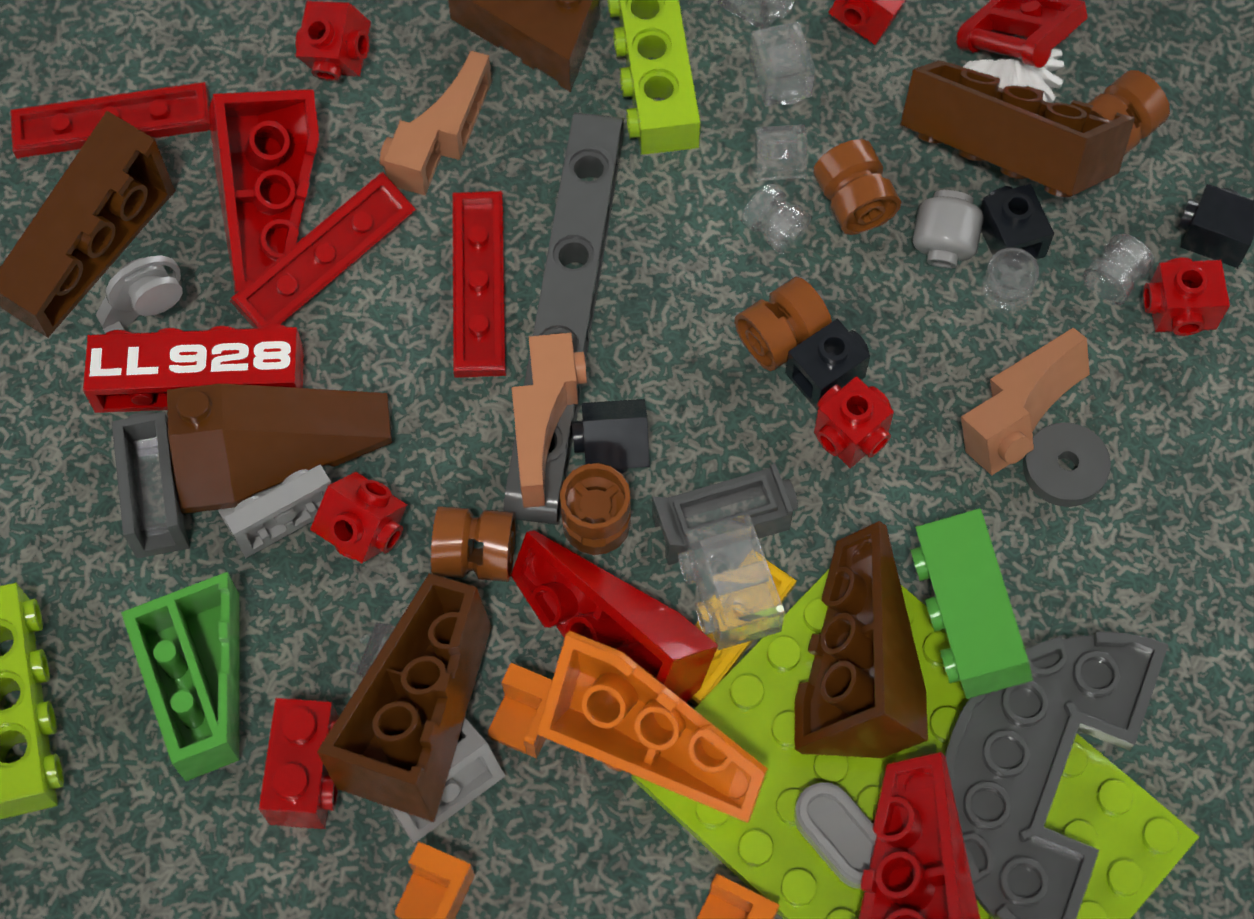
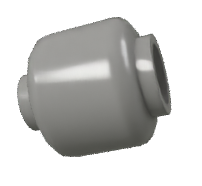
M939 190L934 192L933 197L925 199L919 205L913 234V244L916 250L927 255L926 262L928 264L941 268H956L958 261L970 259L977 253L983 224V213L978 206L973 204L974 198L959 191Z

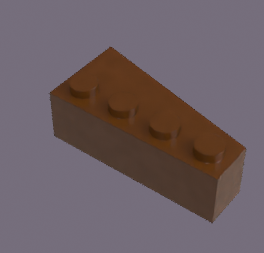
M941 60L913 69L900 125L918 132L917 136L921 140L937 144L945 143L959 149L958 153L964 158L974 161H988L1000 166L1003 174L1017 179H1031L1043 184L1044 190L1059 197H1071L1119 174L1135 117L1117 112L1114 120L1103 119L1091 115L1093 105L1073 100L1071 104L1049 103L1043 101V90L1029 86L1014 85L1006 86L1002 89L999 88V77Z
M109 111L105 112L10 254L0 266V307L47 338L50 337L174 194V186L154 138Z
M428 574L317 751L338 790L435 822L492 627L477 587L434 574Z

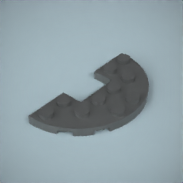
M1104 631L1095 632L1093 636H1078L1062 639L1060 636L1047 640L1025 650L1033 681L972 697L963 708L949 737L944 755L946 757L976 899L993 919L1077 918L1099 850L1045 828L1044 825L1077 731L1128 751L1135 746L1169 644L1148 637Z

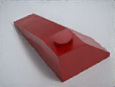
M314 89L219 93L212 96L208 110L212 149L235 294L297 243L300 221L310 183V175L319 142Z
M535 530L526 532L511 577L544 627L551 628L556 626L564 639L565 635L571 631L623 652L685 703L700 690L718 648L714 641L681 613Z
M939 752L887 764L873 825L876 840L869 870L864 869L860 889L864 891L859 919H981L945 755Z

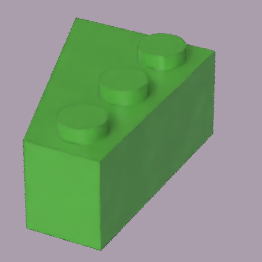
M981 508L915 527L921 545L920 547L910 549L920 581L931 579L936 595L925 599L935 632L946 629L951 646L950 648L940 650L949 683L961 681L966 699L1033 681L1029 660Z
M225 572L121 612L171 763L185 781H189L239 761L240 594L229 573Z

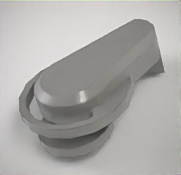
M160 255L133 260L110 279L105 289L106 296L96 313V317L105 334L112 330H124L123 327L131 324L139 315L153 316L165 312L180 300L183 294L179 283L181 272L179 266L172 258ZM163 265L173 269L171 276L168 275Z

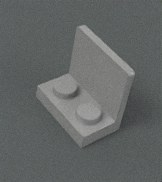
M320 464L311 470L294 472L282 484H277L253 494L252 497L243 500L235 508L219 509L218 512L246 559L314 521L327 486L332 483Z

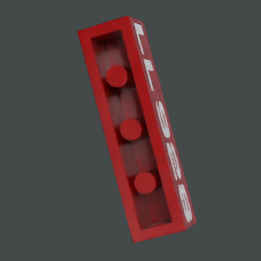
M268 324L256 329H234L228 326H216L204 331H183L177 328H164L152 333H131L125 330H112L106 334L87 335L83 392L94 412L103 413L168 410V389L212 384L303 388L304 349L297 327H286L280 324Z

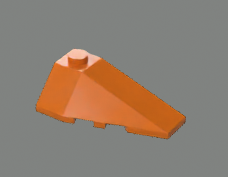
M571 631L565 635L537 735L748 823L753 814L768 768L623 652Z

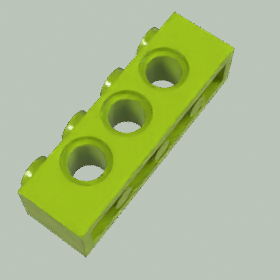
M607 0L610 18L619 17L620 27L613 28L616 57L625 56L627 67L619 69L622 96H632L633 108L626 109L629 138H638L641 155L699 148L700 118L679 0ZM654 98H663V99H665V100H660V101H658V100H653V99H654Z
M17 583L0 586V643L13 640L11 649L5 655L0 656V702L8 693L20 691L19 699L12 707L0 710V819L58 806L56 788L64 786L61 761L57 754L51 755L49 735L56 734L57 732L56 717L51 702H44L42 683L49 682L50 680L49 665L42 649L37 650L35 632L43 630L42 614L35 598L29 599ZM27 743L26 752L18 761L6 763L7 753L14 745Z

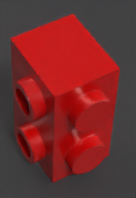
M275 698L259 803V811L269 825L326 829L328 810H335L339 790L335 787L317 751L339 718L332 702Z

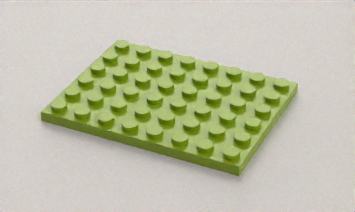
M828 569L694 708L696 712L768 768L749 822L737 819L631 774V779L753 892L779 904L777 914L783 919H859L864 896L862 889H856L843 883L799 832L794 820V810L800 794L807 787L816 783L834 784L847 793L874 825L886 765L939 752L945 754L953 728L963 708L969 701V699H966L961 681L949 683L940 653V650L951 647L946 629L935 632L927 606L902 585L904 601L926 688L928 741L884 758L801 754L795 750V697L799 682H808L815 657L808 652L812 634H821L828 606L821 599L829 572ZM1076 733L1044 827L1099 850L1076 919H1131L1200 836ZM977 901L980 918L993 919Z

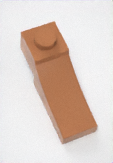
M470 51L462 69L446 92L429 109L410 123L400 120L393 138L387 137L380 153V165L384 166L386 176L397 188L426 195L441 156L461 160L492 83L489 55Z
M1075 328L1060 335L991 378L992 398L961 416L965 451L990 475H994L1010 464L1017 463L1027 453L1034 449L1032 432L1043 415L1064 393L1090 375L1087 338Z
M571 333L530 336L529 347L533 385L512 387L523 508L545 506V469L554 431L567 405L578 404L577 384L587 383L584 351L573 352Z

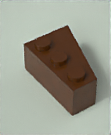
M448 0L450 19L497 48L502 46L521 58L523 64L533 70L536 68L557 80L559 86L569 92L572 91L600 18V0Z

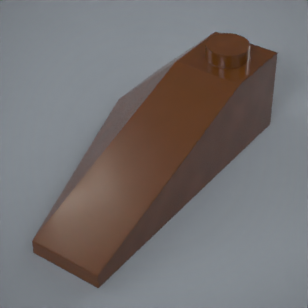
M212 384L167 390L168 438L182 514L235 508L243 500L252 497L253 494L277 484H282L294 472L311 470L320 464L321 466L328 464L335 467L392 443L387 393L238 384Z
M878 521L836 542L821 599L828 606L821 634H812L808 652L815 656L808 682H799L795 697V750L801 754L884 758L928 741L927 699L924 679L887 526Z

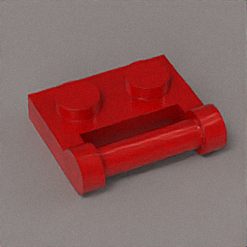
M991 0L962 24L957 33V45L964 51L977 53L980 50L1020 58L1025 65L1042 68L1048 62L1051 50L1088 18L1085 1ZM992 30L1001 31V32H1004L1005 34H1000V33L991 32V31H992ZM1009 35H1019V36L1028 37V38H1027V39H1023V38H1018V37L1009 36Z

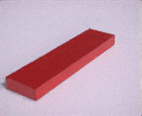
M205 82L12 109L10 113L13 152L16 158L81 149L106 111H109L152 138L209 131L208 89Z
M381 172L231 297L230 302L254 329L268 324L282 325L412 215L416 209L390 179Z
M502 191L453 193V372L455 378L506 376Z

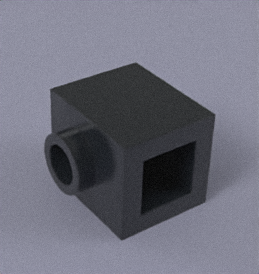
M1031 183L1016 188L1011 186L1000 187L983 198L980 208L983 213L981 232L999 271L1046 257L1055 233Z
M1207 183L1199 201L1189 199L1183 211L1178 227L1187 231L1180 248L1213 260H1222V263L1238 269L1254 238V200L1243 197L1232 189L1219 188Z
M837 318L788 351L785 374L813 407L818 410L816 407L817 403L830 388L835 385L843 388L856 376L860 380L866 377L870 360L869 349L864 339L856 331H848Z
M645 399L582 403L583 421H572L574 453H585V465L599 463L611 466L621 474L625 473L628 468L650 467Z

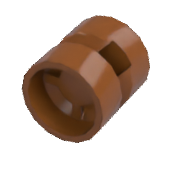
M1138 70L1127 71L1109 85L1103 94H1099L1087 103L1093 105L1091 115L1112 121L1117 112L1135 117L1124 156L1139 144L1140 139L1149 136L1166 122L1170 115V106L1164 91L1150 76Z
M864 139L850 140L830 149L819 158L813 170V174L827 199L831 200L830 207L841 229L845 234L856 235L885 224L895 216L901 206V200L890 179L882 177L884 167L873 146Z
M796 276L772 291L769 296V302L761 299L737 314L734 323L737 333L747 350L764 369L773 371L787 362L788 351L830 324L832 319L825 303L816 290L803 278Z
M594 463L586 464L573 470L563 481L560 491L563 533L569 543L580 552L591 555L607 554L620 547L629 533L631 526L629 485L623 475L611 466Z
M439 506L435 514L432 532V574L443 577L463 578L468 571H474L480 580L509 582L512 573L516 538L515 512L484 510L479 517H474L469 508ZM474 541L484 542L483 548H474Z

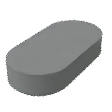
M831 783L813 784L807 787L797 800L794 810L795 824L799 832L837 877L846 885L860 889L864 869L869 870L876 840V834L873 832V823L840 787Z

